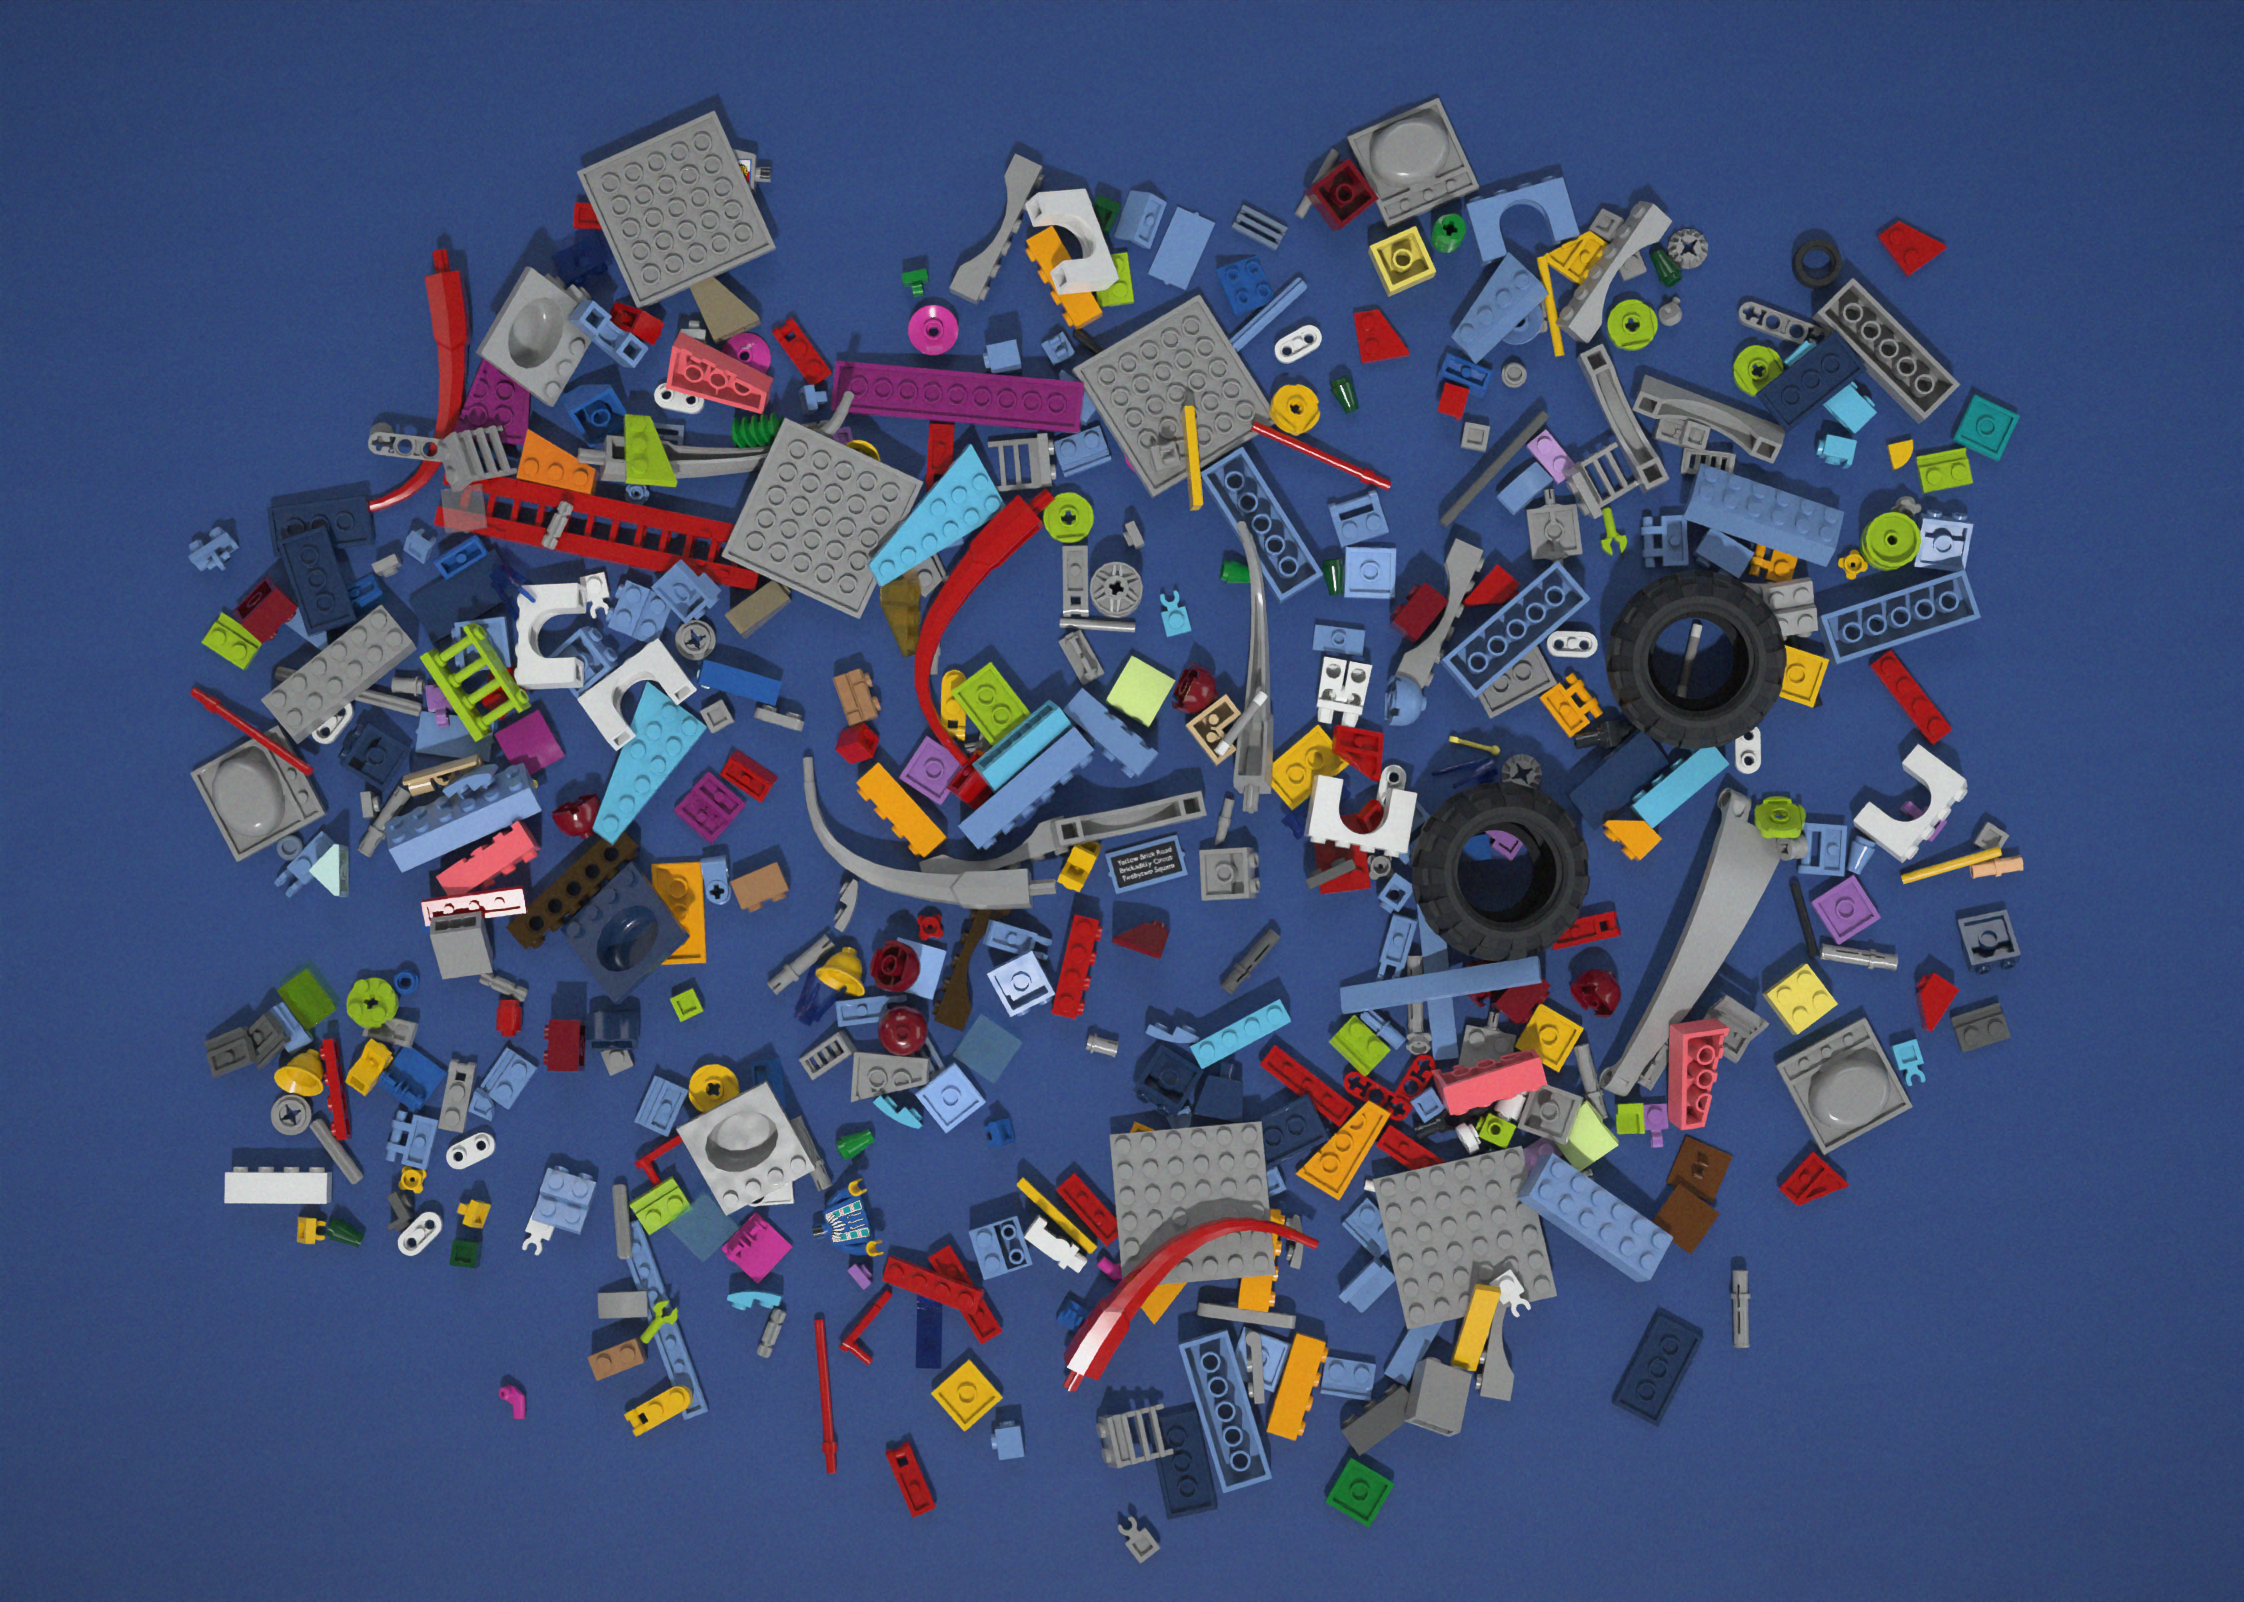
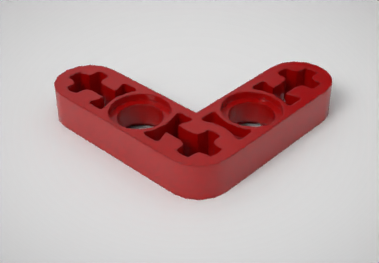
M1429 1055L1417 1056L1394 1093L1367 1076L1364 1077L1357 1071H1351L1344 1076L1343 1086L1347 1092L1365 1103L1370 1100L1369 1093L1372 1089H1380L1383 1092V1099L1376 1104L1381 1107L1386 1103L1388 1095H1391L1393 1098L1390 1102L1396 1105L1401 1102L1403 1104L1402 1109L1405 1111L1403 1114L1398 1113L1394 1116V1110L1386 1106V1110L1391 1112L1389 1118L1396 1121L1403 1120L1413 1108L1410 1100L1424 1090L1433 1075L1432 1071L1435 1070L1436 1063ZM1425 1059H1428V1065L1431 1068L1429 1071L1424 1070L1421 1077L1425 1078L1423 1083L1418 1078L1410 1076L1412 1070L1414 1073H1418L1420 1066L1417 1063L1419 1060L1425 1061ZM1356 1075L1359 1076L1358 1082L1366 1086L1367 1081L1371 1083L1366 1089L1364 1097L1359 1095L1363 1090L1358 1087H1354L1353 1090L1349 1088L1350 1083L1348 1079L1350 1077L1355 1078ZM1409 1080H1414L1418 1085V1090L1413 1095H1409L1404 1091V1084Z

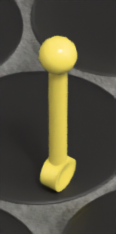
M1449 736V742L1489 751L1492 755L1500 753L1498 746L1490 747Z

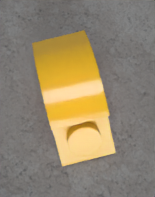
M1095 841L1074 845L1057 882L1070 890L1080 893L1103 845Z
M371 1038L365 1045L360 1059L349 1070L345 1083L366 1097L379 1081L381 1073L387 1070L394 1058L391 1056L392 1053L384 1044L377 1043Z

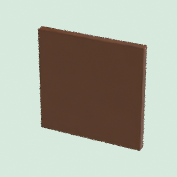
M1685 1136L1666 1183L1675 1187L1679 1183L1694 1195L1713 1203L1733 1156Z
M1678 1183L1651 1222L1673 1237L1672 1242L1691 1255L1720 1213Z

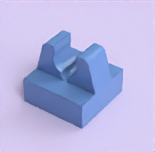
M1063 332L1041 344L1054 367L1076 355Z
M814 385L803 386L798 391L802 415L813 414L818 410L819 405H824L828 401L826 391L815 392Z
M419 529L416 532L412 531L407 536L403 550L424 564L430 558L436 538L433 536L427 541L423 538L425 530Z
M1431 1087L1410 1100V1103L1424 1123L1445 1110V1107Z

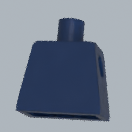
M1221 1062L1218 1076L1207 1075L1196 1103L1194 1114L1242 1123L1243 1081L1233 1080L1235 1064Z

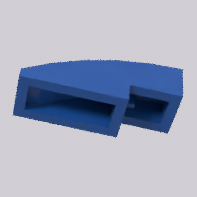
M703 659L696 684L775 706L782 682Z

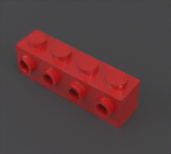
M1074 915L1051 1014L1076 1019L1077 1015L1082 1016L1085 1001L1081 1000L1083 990L1088 991L1091 976L1087 975L1089 965L1094 966L1097 951H1093L1095 941L1100 942L1103 930L1102 926H1098L1099 920Z

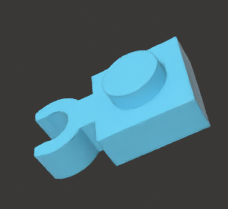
M1176 590L1173 591L1175 599L1172 602H1167L1164 594L1160 596L1162 605L1167 607V611L1161 612L1167 638L1192 631L1186 607L1178 608L1177 606L1179 593Z
M1917 1039L1890 1046L1897 1070L1905 1069L1906 1071L1904 1075L1905 1084L1912 1086L1911 1076L1913 1074L1918 1076L1920 1082H1925L1924 1073L1918 1070L1917 1065L1924 1063Z

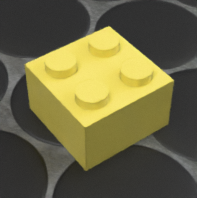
M1416 226L1369 247V256L1388 297L1435 276V267Z
M1807 963L1798 966L1762 994L1792 1035L1801 1033L1838 1004Z

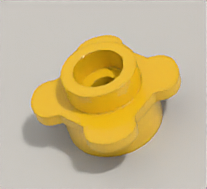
M1852 550L1847 557L1838 560V566L1843 568L1846 572V578L1849 580L1855 579L1858 573L1865 572L1868 569L1867 562H1864L1858 550ZM1852 562L1855 563V567H1851Z
M411 1166L403 1167L401 1181L398 1184L401 1190H413L414 1193H421L423 1191V1179L427 1176L424 1169H412ZM411 1177L415 1178L414 1182H411Z

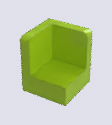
M1643 1103L1615 1104L1616 1133L1645 1134Z

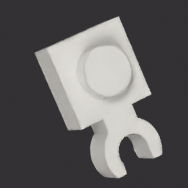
M605 572L579 577L581 585L587 588L586 603L593 602L590 609L591 616L597 619L596 611L600 607L605 609L607 616L610 607L604 603V599L611 596Z
M531 1215L525 1231L532 1235L524 1241L522 1249L527 1250L530 1243H535L537 1246L535 1255H539L543 1250L542 1239L549 1241L555 1227L533 1221Z
M1511 1269L1489 1282L1491 1286L1500 1287L1501 1295L1499 1299L1503 1305L1509 1301L1511 1302V1311L1514 1316H1520L1516 1311L1518 1304H1524L1528 1310L1531 1309L1529 1302L1520 1298L1519 1294L1525 1290Z

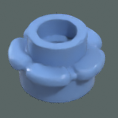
M627 485L625 500L628 503L643 505L649 499V491L646 489V485ZM639 492V495L635 496L634 493Z

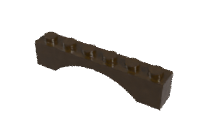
M973 909L969 919L973 921L970 931L965 929L960 944L964 945L961 954H955L951 967L954 968L952 977H946L941 991H944L945 994L942 1002L937 1000L932 1014L936 1016L934 1021L961 1032L964 1031L973 1009L967 984L968 968L972 954L978 942L986 933L989 919L998 922L1010 915L1012 909Z

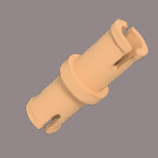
M2021 855L2000 859L1996 857L1988 861L1969 865L1972 879L1989 875L1998 877L2002 873L2023 871L2024 868Z

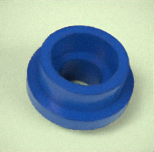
M404 969L396 973L393 985L400 994H412L419 986V978L414 971ZM405 977L411 980V984L408 987L402 984Z

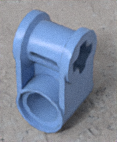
M727 855L701 858V870L707 898L717 905L726 904L732 894ZM718 886L724 890V893L720 894V899L713 895V892L717 891Z

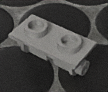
M1081 630L1066 635L1064 639L1058 641L1082 685L1104 674Z
M1668 1040L1645 1066L1636 1081L1650 1091L1669 1062Z

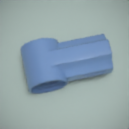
M281 1002L269 1010L285 1030L284 1035L292 1040L285 1047L291 1055H294L314 1040L304 1024L298 1022L285 1002Z

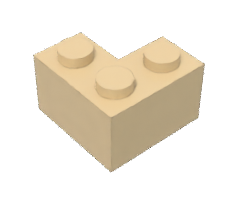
M1226 694L1185 726L1216 767L1236 752L1233 744H1231L1222 757L1214 750L1226 736L1222 730L1241 716L1240 711Z

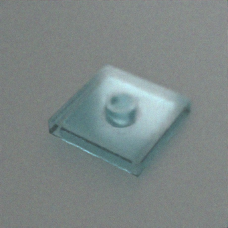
M980 1014L952 1056L995 1084L1023 1042L983 1014Z
M705 1191L667 1225L668 1229L702 1262L707 1260L740 1228L729 1215L726 1216L722 1208Z

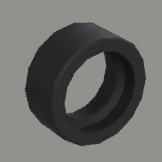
M1822 239L1809 240L1803 244L1795 253L1792 261L1793 275L1797 281L1811 289H1820L1831 284L1839 275L1842 267L1841 254L1836 246ZM1811 250H1822L1831 259V270L1823 278H1811L1803 270V258Z

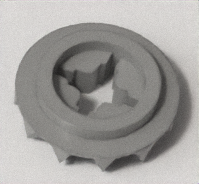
M1682 229L1671 237L1668 243V255L1680 268H1695L1702 264L1708 254V243L1703 234H1700L1695 229ZM1684 242L1687 245L1695 242L1692 249L1694 254L1687 252L1682 256L1680 255L1684 249Z
M691 620L687 624L684 623L678 629L675 643L681 655L690 660H700L712 653L716 644V638L713 629L707 623L700 620ZM692 630L698 637L706 636L700 641V650L694 644L686 645V643L692 640Z
M1518 754L1510 757L1504 763L1501 777L1503 782L1516 783L1536 789L1541 781L1542 772L1540 764L1533 757ZM1516 764L1522 770L1531 768L1532 771L1526 775L1527 784L1521 778L1512 779L1518 773Z
M297 1095L283 1096L272 1107L271 1121L274 1127L282 1134H300L309 1127L312 1118L311 1106L303 1097ZM288 1107L291 1108L292 1111L301 1110V1112H299L298 1115L295 1116L296 1123L293 1122L292 1119L282 1120V1118L286 1117V1115L289 1113Z

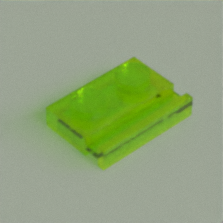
M308 968L277 990L306 1031H310L338 1009Z

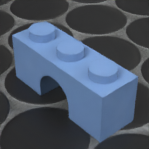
M582 300L570 315L568 321L622 367L635 368L649 348L631 332H625L610 321L612 316L595 301Z

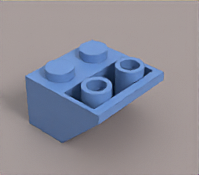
M1017 1216L992 1222L968 1231L984 1280L1033 1265Z

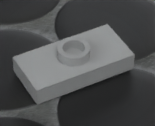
M393 1017L390 1021L387 1020L381 1024L382 1027L377 1029L364 1028L362 1036L412 1048L418 1024Z

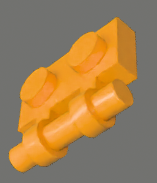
M1757 544L1754 556L1749 561V565H1751L1749 575L1758 577L1762 568L1767 570L1764 580L1774 583L1792 580L1798 557L1773 549L1770 561L1763 559L1766 547Z
M1574 673L1565 678L1570 684V688L1565 690L1559 682L1539 698L1568 738L1590 723L1584 715L1585 713L1590 711L1595 718L1603 713L1597 705L1599 704L1598 700L1595 697H1591L1584 688L1585 683L1582 679L1578 680ZM1574 693H1576L1582 700V702L1585 704L1581 708H1579L1577 704L1574 702V700L1571 698V696Z

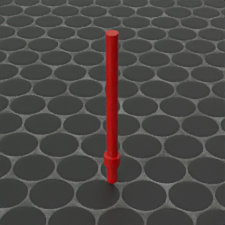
M1254 421L1252 424V431L1358 477L1360 482L1367 485L1371 483L1387 491L1391 486V481L1374 474L1375 471L1366 467L1362 469L1257 421Z
M197 687L192 689L190 695L204 704V708L212 714L217 713L306 776L312 774L313 767L224 707L222 701L214 696L207 695Z
M824 1319L814 1320L824 1435L822 1453H825L827 1473H837L835 1452H838L837 1441H834L825 1324Z

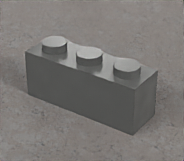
M1396 1384L1391 1385L1383 1391L1385 1396L1376 1401L1374 1398L1362 1407L1364 1411L1358 1416L1352 1414L1342 1421L1344 1426L1340 1430L1359 1456L1405 1423L1404 1418L1409 1393L1402 1384L1398 1386Z

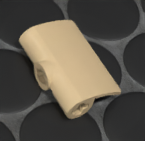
M480 754L471 755L403 776L402 783L403 786L408 785L412 796L434 791L435 782L446 786L457 775L469 769L483 766L484 761ZM451 772V776H448V781L441 778V775Z

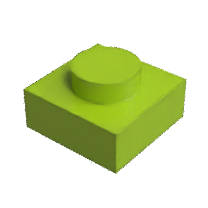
M694 988L670 999L680 1022L704 1012Z

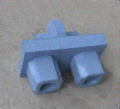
M216 527L210 531L209 535L213 540L205 545L201 540H196L189 544L191 554L188 557L200 571L206 568L211 570L216 566L222 571L225 570L227 566L224 561L231 557L230 553L240 548L227 532H224L221 527Z

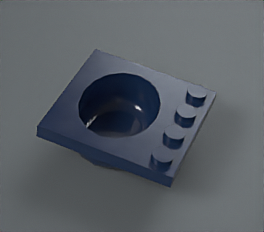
M630 862L560 929L609 998L617 1005L627 998L690 937L639 866L634 862Z

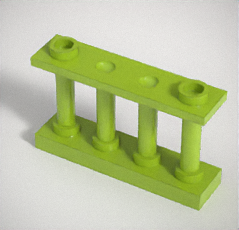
M473 622L463 627L467 636L443 652L435 648L420 656V659L475 742L492 733L489 727L495 720L513 708H516L518 713L530 708L531 705L528 702L529 697L526 692L518 687L487 640L485 630L480 625H477L476 622ZM473 644L481 657L456 674L453 673L447 665L448 660ZM487 665L495 678L472 694H466L461 686L462 681ZM501 686L509 700L485 716L480 715L475 707L476 703Z

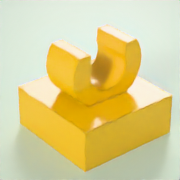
M472 1199L470 1204L460 1203L457 1213L465 1215L462 1224L482 1229L491 1204Z
M298 1217L297 1242L315 1244V1240H324L325 1236L316 1234V1228L318 1226H326V1222L311 1217Z

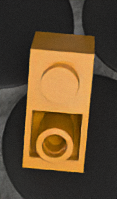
M1608 820L1602 824L1605 828L1603 833L1612 842L1617 840L1623 846L1621 851L1631 861L1633 859L1636 861L1641 860L1662 839L1645 821Z

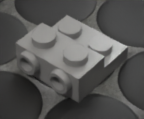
M1810 577L1760 585L1761 598L1775 614L1782 629L1781 632L1784 640L1789 635L1797 634L1798 637H1809L1812 635V631H1818L1817 608L1814 604L1813 581Z
M1254 848L1199 850L1202 901L1256 898V893L1260 891V881L1258 878H1255V868L1259 865V856L1257 852H1254Z
M1550 1085L1541 1086L1539 1090L1534 1092H1526L1525 1098H1527V1102L1517 1118V1123H1519L1517 1128L1567 1145L1583 1097Z

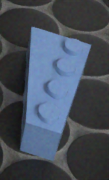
M1508 252L1451 338L1460 350L1477 364L1549 294L1542 283Z
M1083 688L1062 710L1073 727L1078 726L1084 731L1082 736L1089 743L1094 745L1097 742L1103 748L1101 753L1111 762L1116 759L1122 764L1120 770L1130 779L1133 776L1138 779L1158 757L1156 750L1153 748L1149 749L1142 738L1136 733L1130 732L1122 721L1116 716L1111 715L1101 703Z

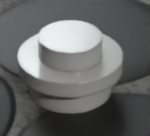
M1519 363L1507 364L1501 373L1503 383L1510 388L1520 387L1527 377L1525 368Z

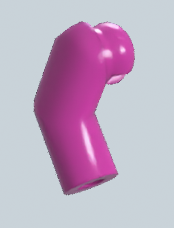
M1103 1256L1096 1266L1110 1279L1122 1280L1121 1263L1113 1264L1107 1257Z
M508 1384L501 1387L499 1397L513 1405V1419H525V1395L513 1385Z

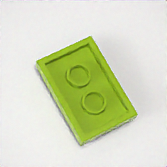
M991 662L951 691V695L991 747L996 745L1031 715Z

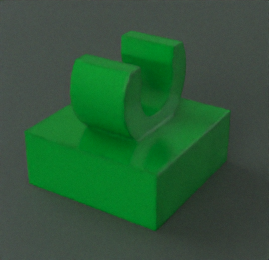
M926 269L901 273L904 287L912 286L914 298L924 296L922 284L929 283Z

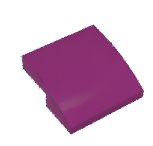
M540 710L529 714L494 734L511 765H518L524 762L530 776L565 757L555 735L551 732Z
M708 771L673 812L712 845L744 809L746 804Z

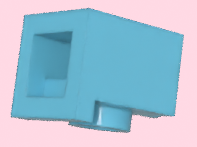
M1827 434L1823 437V440L1818 441L1816 455L1824 458L1828 464L1840 465V462H1842V468L1847 469L1852 465L1857 441Z

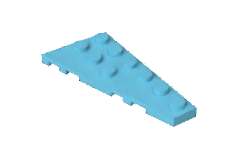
M968 444L963 449V452L956 461L952 462L940 480L936 481L915 506L908 518L899 525L898 530L883 544L867 563L879 586H884L993 519L1006 507L972 444Z
M648 681L630 726L636 737L622 747L593 825V831L611 845H614L707 730L706 725L681 706L676 705L673 700Z

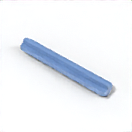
M1296 278L1229 339L1236 353L1307 289V285L1301 278Z

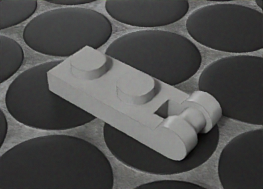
M1062 546L1063 617H1071V614H1081V617H1089L1088 546ZM1071 597H1081V604H1071Z
M451 1059L438 1125L439 1129L460 1133L465 1132L477 1063L469 1062L466 1064L460 1063L458 1059ZM458 1072L466 1074L465 1081L457 1080Z
M1249 1330L1245 1335V1340L1251 1347V1357H1246L1247 1372H1252L1253 1382H1248L1249 1398H1254V1404L1265 1403L1261 1337L1256 1330Z

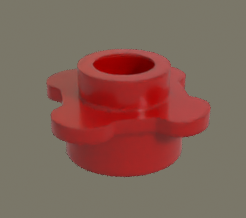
M934 914L931 917H925L924 915L918 917L917 923L920 925V939L927 940L929 937L939 939L943 936L944 932L940 925L942 917L939 914ZM931 924L933 928L928 929V925Z

